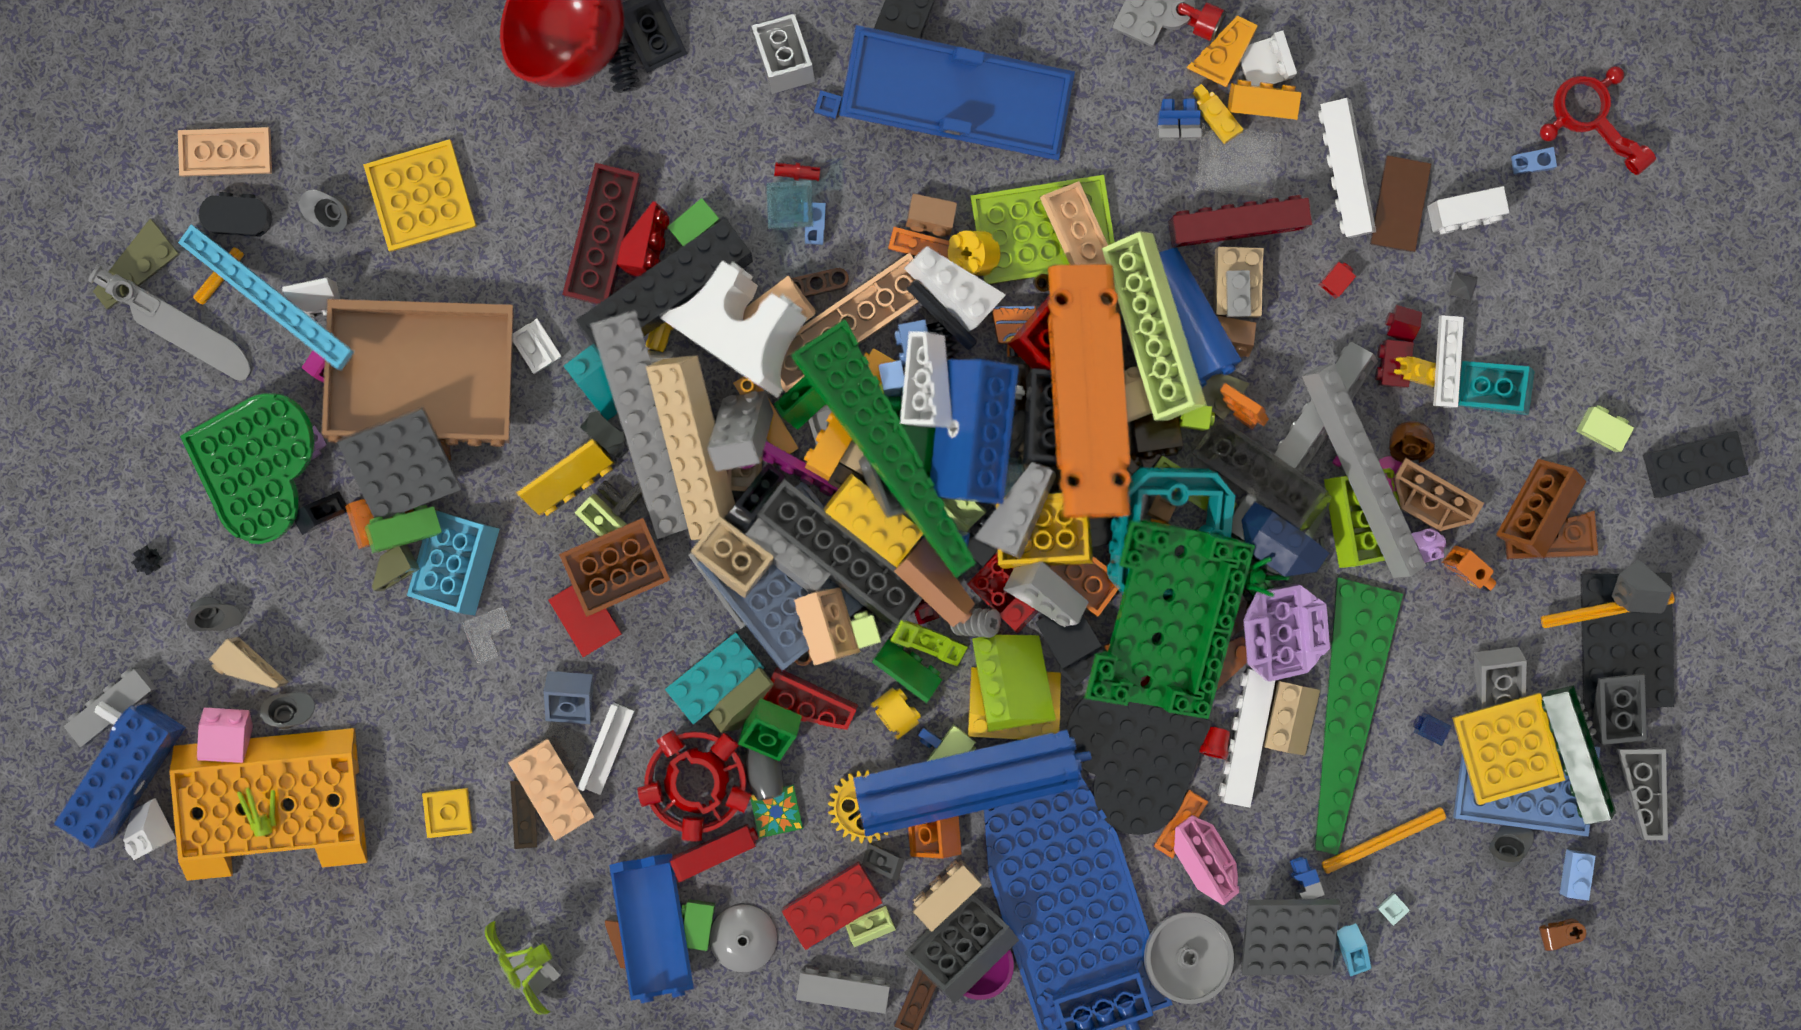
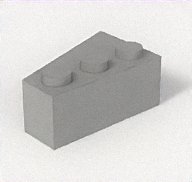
M1043 562L1014 568L1003 589L1056 621L1061 626L1078 624L1089 603Z

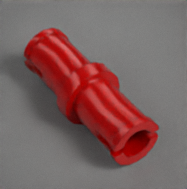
M775 162L774 176L794 178L795 181H799V179L819 181L820 167L802 166L800 163L793 165Z

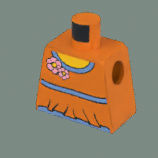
M999 306L993 308L992 316L997 343L1007 344V357H1020L1008 343L1036 311V306Z
M1455 545L1441 562L1470 586L1479 589L1484 588L1489 592L1496 585V581L1491 577L1494 570L1469 549Z

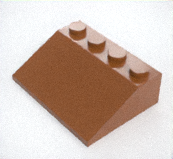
M644 518L559 554L586 617L670 581Z

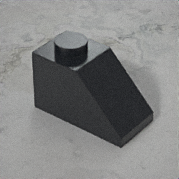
M338 491L300 508L297 512L295 523L301 534L304 535L347 513L346 503Z

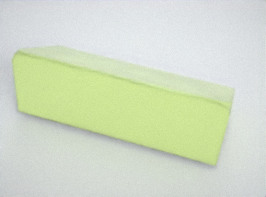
M886 906L864 914L846 925L854 947L896 930Z

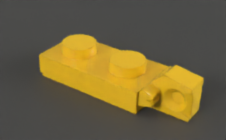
M1202 84L1194 89L1193 95L1198 100L1196 104L1198 110H1200V115L1223 144H1226L1243 132L1244 129L1217 95L1213 92L1209 93Z

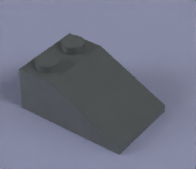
M863 455L859 460L864 479L886 517L889 518L907 513Z
M1645 674L1598 678L1593 710V728L1597 732L1593 737L1602 745L1647 740Z

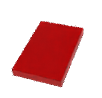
M573 585L548 600L582 657L587 656L622 634L607 608L586 617Z

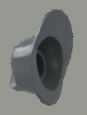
M312 189L302 193L299 198L300 212L311 223L332 233L340 232L346 227L351 212H349L347 203L341 197L331 196L322 191Z
M204 597L191 603V612L186 619L189 628L195 631H224L241 623L242 612L234 605L220 604L213 597Z
M300 692L272 695L262 703L260 715L264 723L278 729H289L303 724L310 719L315 709L314 700L310 695Z
M1503 825L1498 830L1490 843L1489 849L1494 860L1499 864L1500 869L1504 867L1512 868L1521 863L1533 844V832L1529 828Z

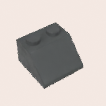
M1638 559L1619 574L1612 597L1619 606L1624 607L1629 612L1661 614L1666 609L1673 589Z

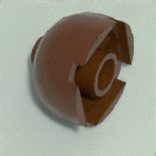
M1417 421L1403 422L1397 425L1390 434V455L1399 462L1403 463L1404 459L1407 458L1410 461L1418 460L1420 463L1428 460L1434 454V436L1429 427Z

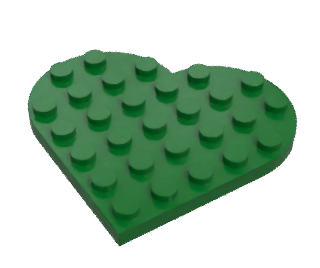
M277 393L259 394L180 436L211 503L228 532L234 537L241 538L251 544L268 543L279 539L288 532L296 519L299 505L298 491L294 479L301 475L309 465L315 443L310 419L298 403L285 395Z

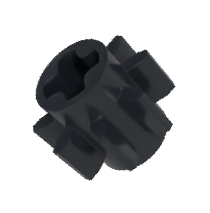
M146 545L141 550L138 549L133 553L136 558L131 563L137 569L136 572L141 571L149 575L161 568L158 563L162 557H160L157 549H149L148 545Z

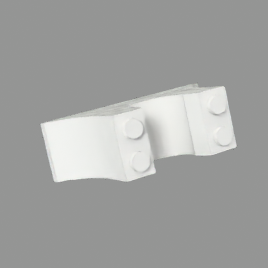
M722 260L710 280L695 297L684 305L669 310L661 319L778 398L783 391L781 386V368L785 354L807 318L801 314L803 309L793 303V301L784 295H781L779 298L771 293L760 304L755 315L743 321L744 310L750 301L753 300L758 285L751 281L753 276L744 271L734 262L729 265Z

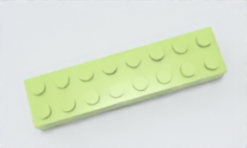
M1137 232L1102 248L1106 264L1113 266L1115 292L1118 296V303L1154 419L1170 420L1205 406V398L1153 233Z

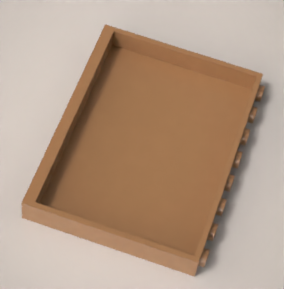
M328 299L326 330L352 349L354 354L342 370L335 368L325 360L322 436L328 439V442L337 443L340 438L424 407L439 441H443L445 445L455 446L458 445V442H468L467 445L481 446L482 442L491 443V446L503 447L505 443H510L513 305Z

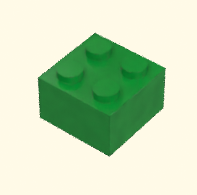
M760 698L743 724L738 744L780 761L797 737L802 716Z

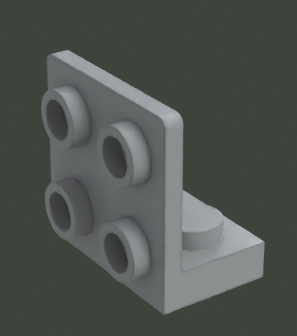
M532 938L520 950L528 949L531 946L535 948L540 944ZM527 954L513 956L509 960L512 967L514 968L525 962L524 956ZM553 958L542 964L543 968L528 982L536 996L564 971ZM528 965L516 971L521 981V987L518 989L523 995L522 981L535 969L534 967L529 968Z

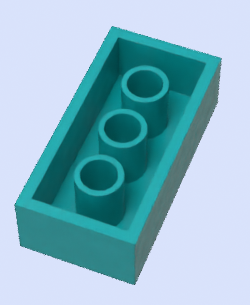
M735 632L665 690L691 723L695 724L757 668L763 669L765 666L739 633Z

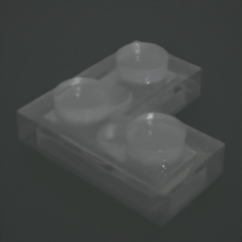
M505 606L461 622L477 664L500 656L492 635L513 627Z

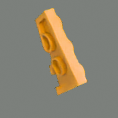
M1236 16L1218 37L1186 68L1227 88L1258 25Z

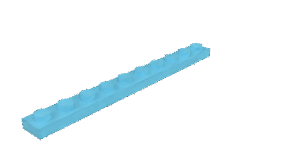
M190 225L178 243L335 368L342 370L354 354L352 349L196 226Z

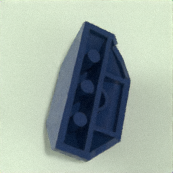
M1253 502L1241 519L1245 542L1255 545L1253 556L1259 560L1271 557L1272 560L1267 565L1284 577L1317 572L1330 554L1304 532L1256 502Z

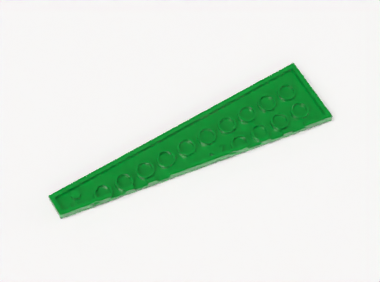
M844 319L792 353L791 358L955 578H957L976 562L962 536L958 533L953 519L948 516L944 508V502L934 490L931 478H928L921 459L900 423L897 414L893 411L889 399L879 387L880 383L876 375L874 376L871 372L866 356L862 355L858 347L859 343L846 319Z
M1338 577L1336 579L1315 850L1338 855L1403 596L1402 593Z

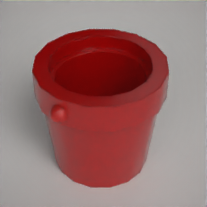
M1210 727L1203 744L1200 746V754L1226 760L1229 754L1230 732L1221 728Z

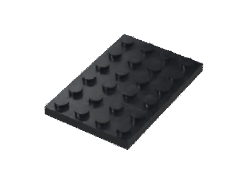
M1672 572L1655 573L1672 588ZM1621 573L1580 574L1581 608L1615 602L1612 594L1618 576ZM1668 604L1665 611L1661 614L1627 612L1581 621L1583 704L1585 709H1594L1598 678L1645 674L1646 708L1674 707L1672 604Z

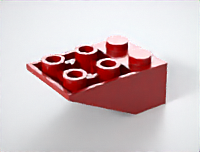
M657 202L651 203L621 242L617 265L629 275L639 277L661 262L659 257L665 247L664 233L665 229H668L670 218L668 213Z
M997 552L967 585L991 609L997 610L1000 617L1018 634L1039 611L1003 590L1014 568H1001L998 565Z

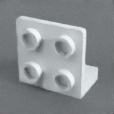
M1283 30L1274 33L1271 38L1250 44L1240 62L1246 80L1251 81V85L1260 86V82L1277 84L1292 79L1297 74Z

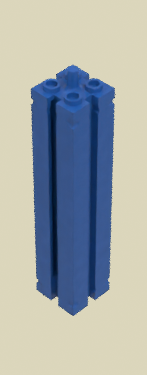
M1063 730L1056 734H1045L868 774L866 777H855L853 781L865 837L875 835V833L881 834L1061 793L1065 790L1078 789V780L1082 779L1080 772L1082 771L1081 762L1091 760L1090 751L1075 754L1076 745L1074 738L1069 737L1067 730Z

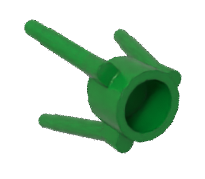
M1268 557L1250 565L1245 585L1247 590H1254L1274 597V593L1258 586L1262 585L1265 580H1288L1290 576L1265 575L1258 567L1272 560L1271 557Z

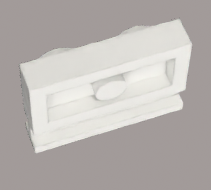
M537 318L513 333V343L533 374L538 373L562 357Z

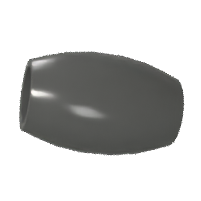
M746 748L745 770L747 780L757 801L782 796L784 781L781 761Z

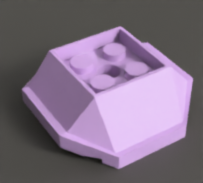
M1299 584L1268 589V591L1274 593V597L1256 592L1244 618L1248 665L1264 680L1269 682L1308 673L1321 655H1324L1330 649L1327 605Z

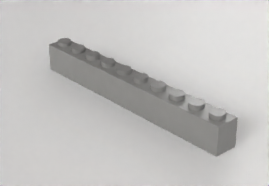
M1350 342L1348 346L1342 349L1340 358L1335 364L1351 401L1378 362L1373 353L1353 342ZM1312 399L1304 405L1301 416L1292 423L1288 435L1279 442L1276 453L1266 461L1263 472L1254 479L1251 485L1252 488L1247 495L1241 498L1238 509L1233 513L1231 534L1245 542L1241 519L1253 502L1276 513L1328 436Z
M1335 363L1317 366L1304 374L1302 379L1393 578L1411 577L1426 567L1425 562Z

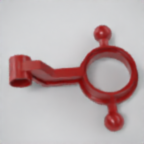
M1614 66L1608 69L1606 78L1602 81L1592 77L1577 76L1568 79L1560 85L1553 100V109L1557 120L1552 124L1547 123L1543 125L1540 129V137L1544 141H1553L1558 135V130L1563 126L1568 130L1580 133L1596 129L1617 155L1627 158L1625 165L1633 174H1641L1656 161V156L1650 148L1645 145L1640 147L1637 142L1622 137L1606 118L1611 106V97L1607 88L1611 84L1621 83L1624 79V71L1620 67ZM1574 85H1588L1600 97V112L1591 122L1577 121L1567 111L1565 104L1566 95Z

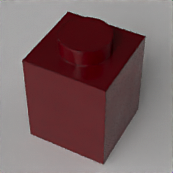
M1396 305L1393 312H1389L1386 317L1387 335L1413 342L1421 328L1422 312Z

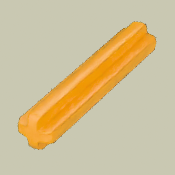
M233 247L229 252L239 261L244 256L243 252L236 247ZM213 271L193 298L198 303L205 304L224 279Z

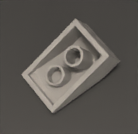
M795 14L751 26L772 94L815 82L813 66Z
M1519 647L1474 652V674L1479 710L1526 696L1527 661Z

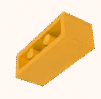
M1238 80V83H1231L1227 109L1233 113L1297 120L1302 92L1295 90L1296 86L1282 85V88H1273L1274 84L1260 82V86L1251 85V81Z

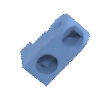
M1554 147L1511 156L1514 175L1554 170L1557 167Z
M805 202V244L823 245L826 203Z

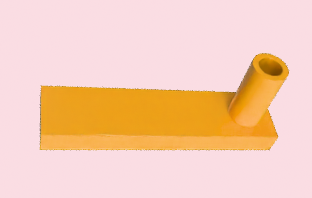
M746 376L733 383L740 395L752 391H764L762 387ZM769 400L773 410V417L767 440L772 445L791 454L799 448Z

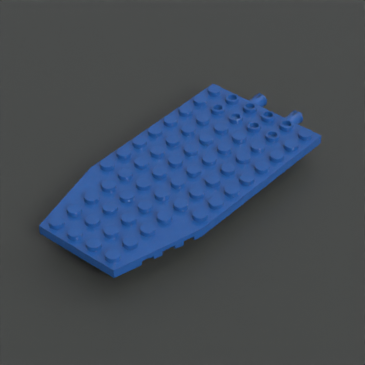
M1083 778L1078 780V789L1065 790L1061 793L984 810L988 875L1003 921L1019 939L1012 949L1038 1029L1111 1030L1125 1025L1127 1030H1141L1138 1020L1153 1016V1011L1173 1004L1170 999L1156 990L1147 976L1144 964V951L1150 933L1118 835L1113 826L1104 820L1107 817L1102 809L1098 810L1095 797Z

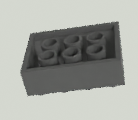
M972 894L932 932L928 929L904 953L955 1004L1019 939L1004 921Z

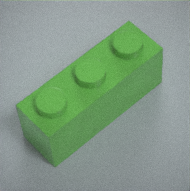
M421 505L413 508L414 512L396 513L392 518L383 520V517L369 520L370 524L366 525L365 531L372 554L438 536L442 533L434 506L427 508V505Z

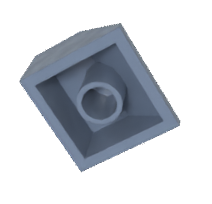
M548 671L544 687L545 721L591 724L593 674Z

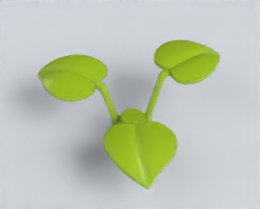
M496 921L489 923L484 930L486 939L498 955L500 965L507 974L510 984L515 989L520 988L521 981L516 971L526 965L529 968L534 967L535 969L522 981L523 993L535 1013L539 1015L550 1013L551 1011L542 1005L528 984L532 977L543 968L542 964L552 959L548 947L542 943L535 948L531 946L525 950L506 953L496 934ZM527 954L524 956L525 962L514 968L512 967L508 957Z

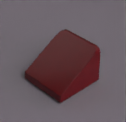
M924 599L914 609L919 625L940 618L939 614Z

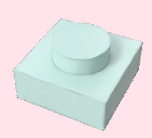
M1392 893L1377 907L1393 926L1410 911L1395 893Z

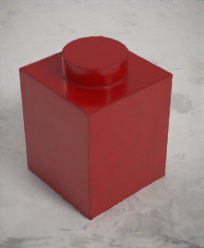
M1338 262L1318 285L1336 299L1340 297L1356 275L1352 273L1354 270L1348 264Z

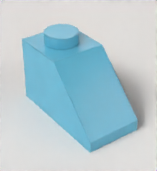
M1357 924L1344 926L1337 930V942L1350 977L1371 969L1367 944Z

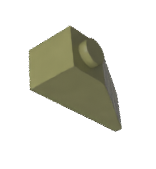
M757 668L719 701L710 713V719L721 733L739 730L760 698L763 699L774 684L762 668Z

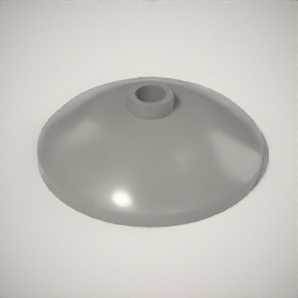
M735 905L724 910L715 919L710 931V946L715 958L723 966L736 972H750L765 965L772 957L777 944V932L772 919L763 910L752 905ZM744 937L747 943L742 945L738 939Z

